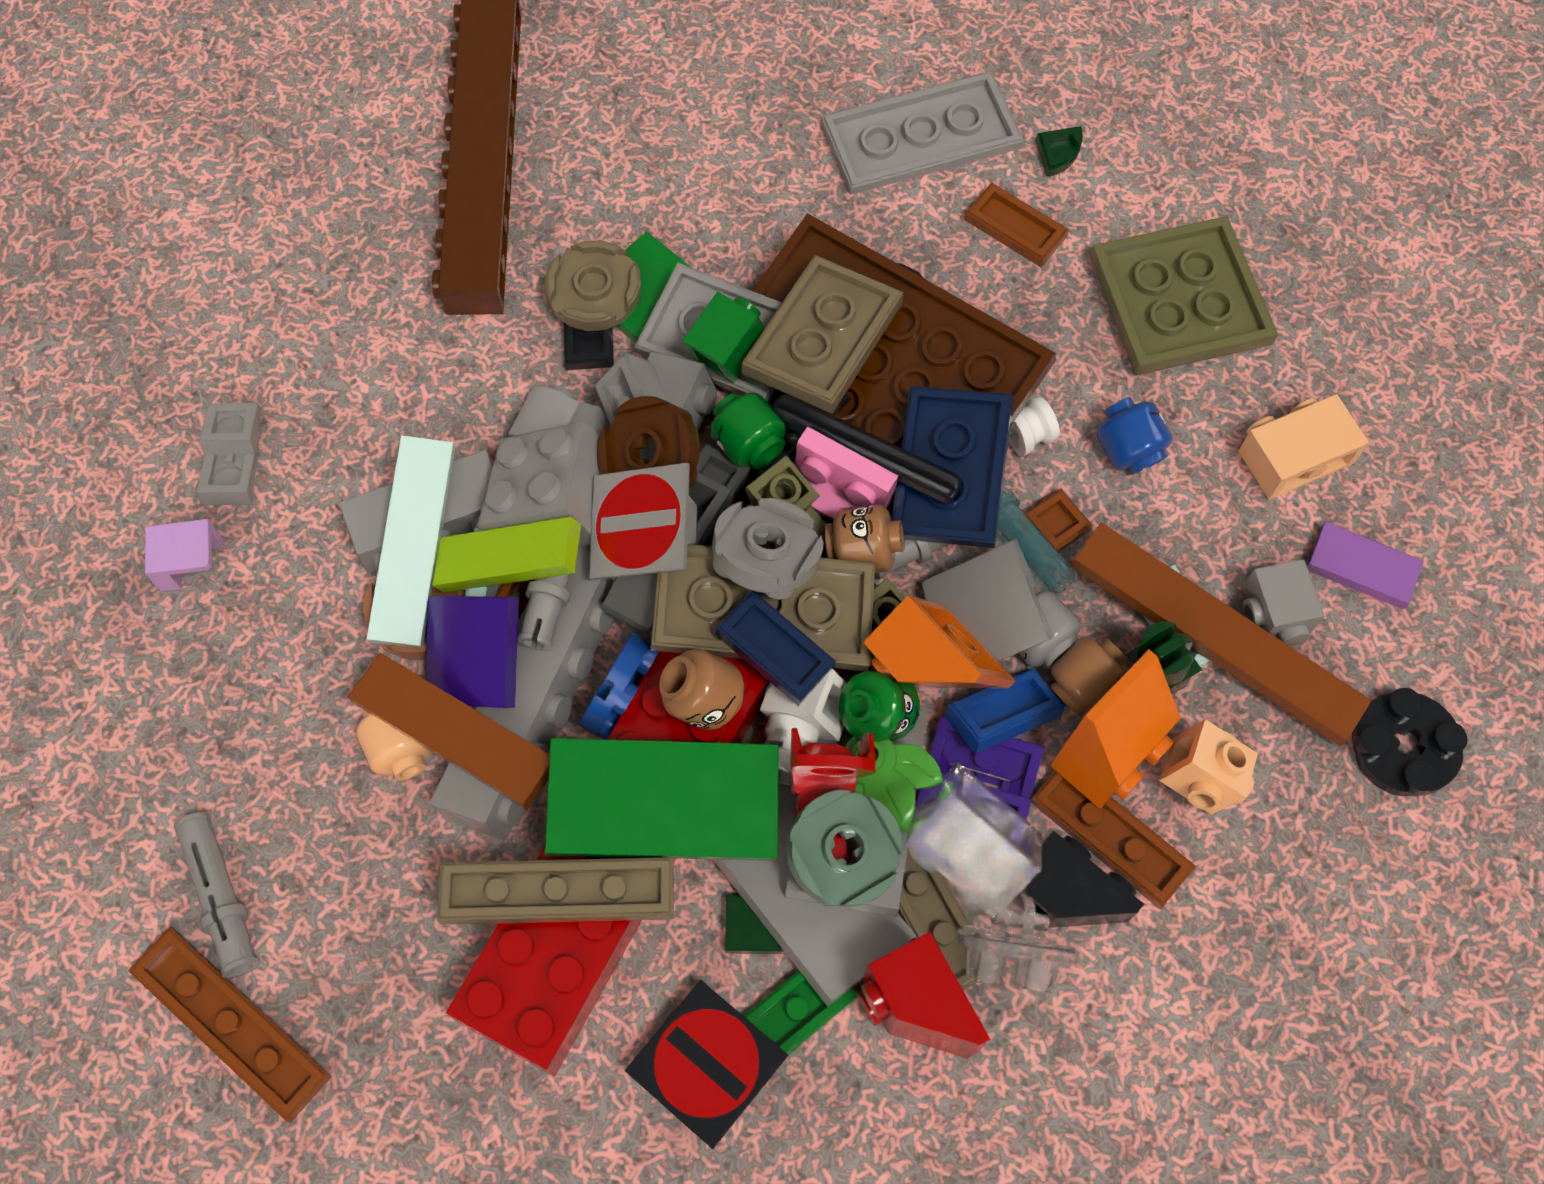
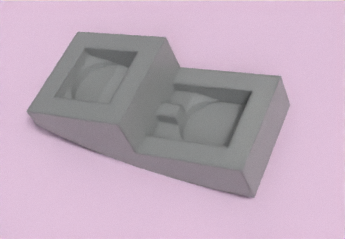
M258 403L208 404L199 440L205 453L196 490L201 505L252 504L260 434V407Z

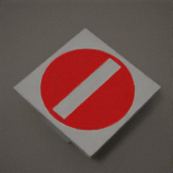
M689 463L594 475L589 579L598 580L687 570V545L696 543L697 505L689 496Z

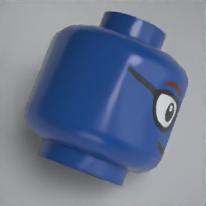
M1128 397L1104 410L1108 419L1097 429V438L1115 469H1129L1131 474L1135 475L1141 472L1143 468H1149L1168 457L1165 449L1172 443V434L1154 403L1147 401L1134 404L1132 398Z

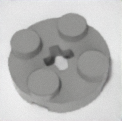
M759 498L758 506H748L742 509V502L731 505L719 516L714 529L712 542L714 554L713 568L717 574L729 578L744 588L763 592L768 597L777 600L789 598L794 593L795 588L803 586L813 578L819 567L824 543L822 535L818 538V535L813 530L815 522L808 513L789 502L773 498ZM767 540L776 543L775 549H765L759 545H764Z

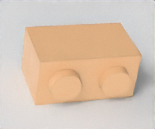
M1338 394L1319 402L1316 398L1305 400L1294 407L1288 415L1276 420L1273 416H1267L1258 420L1247 429L1246 433L1248 435L1238 452L1268 500L1354 464L1369 444V441Z

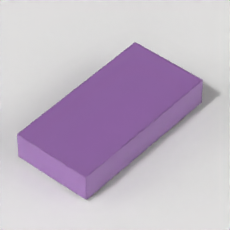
M1325 521L1318 533L1307 568L1312 573L1405 609L1410 603L1424 561Z

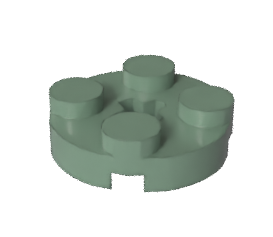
M836 790L813 799L798 812L793 824L788 828L785 835V844L790 871L804 892L824 906L853 907L877 899L893 884L897 875L895 871L899 865V855L902 854L903 839L896 819L880 801L870 796L865 797L859 793ZM837 833L844 840L853 837L857 842L858 847L852 851V857L855 861L851 865H847L843 858L836 860L832 855L831 850L835 847L833 838Z

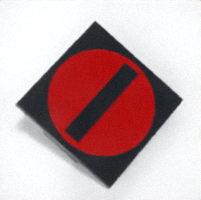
M700 980L624 1071L711 1149H714L789 1055L706 983Z

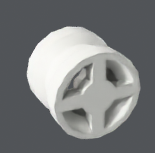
M1039 395L1031 397L1010 427L1008 442L1020 457L1033 452L1035 445L1040 442L1048 444L1059 438L1060 429L1053 409L1043 397Z

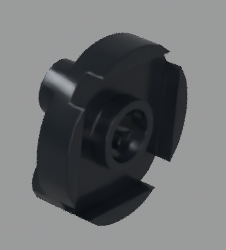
M1399 688L1392 693L1381 695L1371 701L1352 732V740L1356 753L1355 759L1360 770L1368 780L1392 795L1418 797L1436 793L1456 777L1462 766L1463 749L1467 745V734L1465 729L1456 723L1451 714L1438 702L1425 695L1418 694L1410 688ZM1396 732L1403 736L1408 733L1413 734L1418 739L1415 745L1420 749V754L1413 751L1407 755L1401 754L1397 750L1401 742L1395 737Z

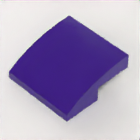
M428 596L425 680L468 706L515 708L519 598Z
M940 717L930 755L935 759L941 770L943 782L931 788L920 789L915 805L913 822L1018 852L1032 802L1031 795L1045 747L1011 738L974 754L949 720ZM950 763L955 764V765H959V766H962V767H966V768H969V769H973V770H976V771H980V772H983V773H987V774H990V775H994V776H997V777H1000V778H1004V779H1007V780H1011L1012 782H1009V781H1006V780H1002V779H999V778H995V777H992V776H988V775H985V774H982V773H978V772H975V771H971V770H968V769H964V768H961V767H958V766H954V765H951ZM956 774L975 780L974 782H971L965 779H961L956 777ZM985 782L999 786L1000 790L982 785V783Z

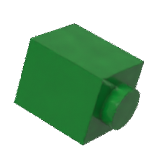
M717 291L682 341L694 360L704 363L707 368L734 384L742 372L743 360L764 331L759 318L761 312L752 303L740 296H736L734 300H731Z

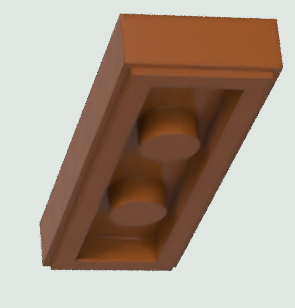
M1057 771L1050 776L1032 797L1031 803L1070 836L1083 844L1111 870L1129 881L1135 890L1158 909L1164 907L1196 867L1112 797L1099 809Z

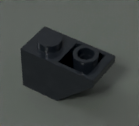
M1055 831L1050 834L1006 890L1010 896L1049 928L1126 923L1144 905L1142 901L1135 897L1137 892L1129 881L1115 872H1109L1108 874L1090 860L1092 857L1091 853L1083 844L1070 836L1062 838Z

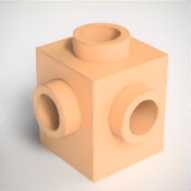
M1204 719L1172 739L1175 743L1168 751L1159 781L1187 798L1193 806L1205 810L1212 815L1232 804L1241 803L1250 794L1255 781L1252 774L1258 753L1238 741L1235 736Z

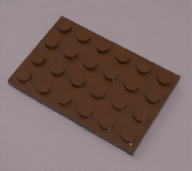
M808 213L752 290L783 303L814 255H817L904 292L901 307L846 392L852 399L835 415V417L901 448L910 386L1013 394L1011 427L1056 361V353ZM717 386L723 391L727 392L728 394L735 393L720 386ZM775 389L769 405L771 406L783 392Z

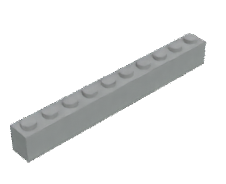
M651 352L647 361L654 366L669 402L689 411L698 432L705 416L714 409L717 399L716 387L705 364ZM656 451L642 458L650 462L655 456ZM591 545L578 547L575 574H570L566 590L570 593L569 601L566 607L560 609L551 649L549 651L536 650L540 628H536L531 649L517 642L515 708L476 707L475 709L548 754L551 738H554L558 729L567 722L572 708L571 701L581 680H584L589 675L593 666L594 652L603 633L609 631L615 618L603 611L602 605L616 578L589 579ZM528 603L518 622V634L522 627ZM451 763L448 764L429 803L448 820L506 841L512 827L519 823L525 811L518 804Z

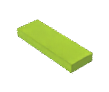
M569 516L440 537L432 586L445 593L575 574L581 523Z

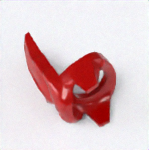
M797 728L791 729V772L789 776L791 793L797 795L795 818L798 812L813 799L836 790H847L855 793L858 777L876 773L873 733L862 735L858 756H853L849 749L836 744L809 743L802 746ZM837 833L833 838L835 847L831 850L832 855L836 860L843 858L848 865L850 863V854L846 842Z

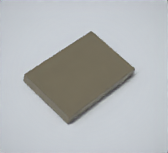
M814 255L743 360L742 374L833 414L901 307L904 292Z

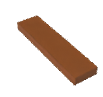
M382 653L378 654L347 696L358 707L528 810L549 779L550 754Z
M169 927L128 970L286 1122L291 1123L332 1077L232 982L226 979V977L223 978L221 972L175 929Z

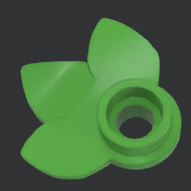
M853 736L846 743L845 747L852 752L853 756H858L861 740ZM890 739L881 742L874 741L875 750L879 753L876 761V773L858 777L855 793L865 797L870 796L880 801L892 813L900 831L907 832L911 828L915 813L916 794L914 789L931 788L942 783L943 776L935 759L925 749L916 744L893 745Z

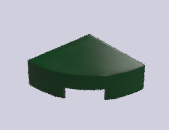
M1081 126L1037 133L1035 141L1047 177L1065 171L1075 162L1083 139Z
M727 894L725 953L782 954L781 946L741 896Z

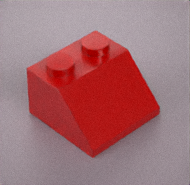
M930 931L867 965L862 980L863 985L861 986L863 993L859 994L858 997L865 1013L874 1026L883 1022L888 1033L966 1059L977 1054L991 1040Z

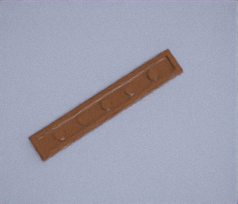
M1100 522L1070 565V567L1152 622L1167 621L1175 623L1176 634L1186 633L1192 641L1191 648L1339 747L1349 739L1372 701L1102 522Z

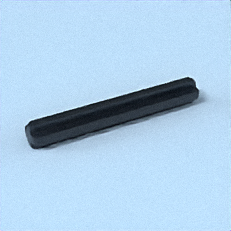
M784 394L774 406L773 411L784 421L787 428L803 434L806 428L809 427L898 475L897 481L932 498L949 504L959 492L961 486L959 475L789 394Z

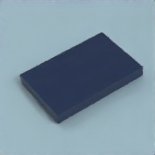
M910 386L902 448L959 475L961 486L954 500L949 504H945L897 481L891 520H901L905 540L995 548L1014 401L1013 394Z

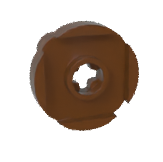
M640 396L621 404L614 412L619 415L613 420L610 429L604 427L599 436L597 461L600 473L608 474L689 463L690 489L697 479L696 466L699 460L700 442L696 426L693 423V417L689 411L654 396ZM652 437L653 443L656 444V453L649 462L647 459L640 458V450L647 447L648 438Z

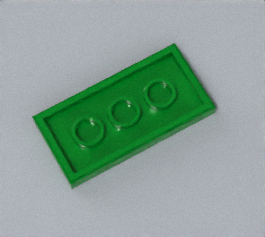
M551 738L545 854L546 856L673 857L676 859L776 861L778 858L779 745Z

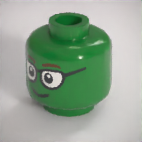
M749 392L738 396L736 393H732L723 398L714 408L713 414L716 417L711 424L710 435L716 445L736 467L752 466L754 469L763 468L771 463L784 449L785 423L775 414L773 408L760 394Z
M864 671L854 675L844 685L839 696L838 711L844 727L849 734L861 740L862 735L873 733L874 741L881 742L888 739L895 741L905 737L915 727L920 712V700L913 684L898 682L894 677L879 671Z

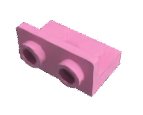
M809 427L806 428L797 442L795 466L820 495L811 505L820 516L833 522L836 513L843 508L879 504L887 510L889 509L894 499L898 475Z

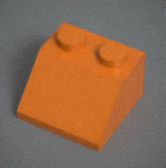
M907 595L863 642L875 655L871 663L877 671L894 677L898 682L913 684V686L1009 689L1016 682L945 605Z
M1148 649L1083 717L1050 765L1099 809L1114 794L1124 800L1144 777L1137 770L1140 765L1146 760L1154 767L1175 743L1167 735L1181 718L1157 655Z

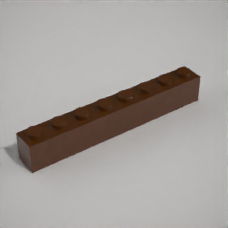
M461 0V4H454L453 9L454 26L459 34L458 40H451V61L453 68H456L455 76L448 77V97L450 104H453L452 113L445 114V135L447 141L450 142L449 151L442 152V173L444 179L447 180L446 189H440L438 196L440 217L444 218L443 229H437L435 234L436 254L438 258H441L440 269L433 270L432 290L434 298L441 299L446 315L504 314L522 11L519 0Z

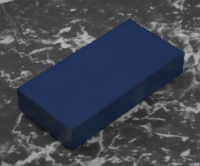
M753 590L717 627L715 632L719 639L797 706L807 698L837 662Z

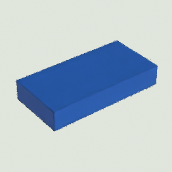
M1035 668L1013 676L1016 682L1009 689L984 688L948 703L945 712L946 718L974 754L1061 717L1065 704Z

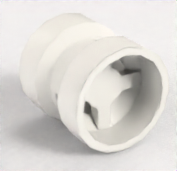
M772 713L764 729L767 737L765 744L779 745L778 783L791 786L789 776L791 772V729L797 728L802 746L809 743H817L820 732L815 726L798 717L784 713Z

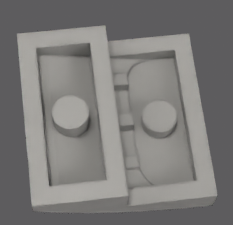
M1017 539L922 581L925 599L945 605L998 662L1054 638L1034 592V589L1038 588Z

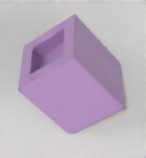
M209 519L145 526V575L161 592L182 589V574L211 569L212 548L223 547V538Z

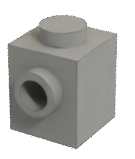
M1305 560L1254 569L1242 586L1245 596L1242 603L1243 616L1289 646L1298 645L1310 639L1311 632L1325 617Z

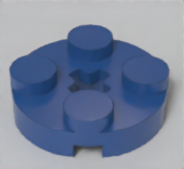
M632 632L578 725L607 740L620 716L623 715L638 690L640 681L646 675L659 651L650 650L651 643Z

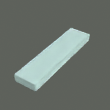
M401 435L366 638L369 643L423 649L428 619V596L432 595V582L455 454L454 442Z

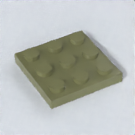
M1228 216L1092 246L1090 259L1136 376L1274 344L1278 332Z

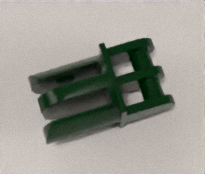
M1161 621L1147 629L1140 646L1128 652L1126 656L1134 665L1148 649L1158 656L1171 694H1174L1186 687L1190 677L1202 671V668L1194 659L1196 652H1189L1192 641L1187 634L1177 635L1175 623Z

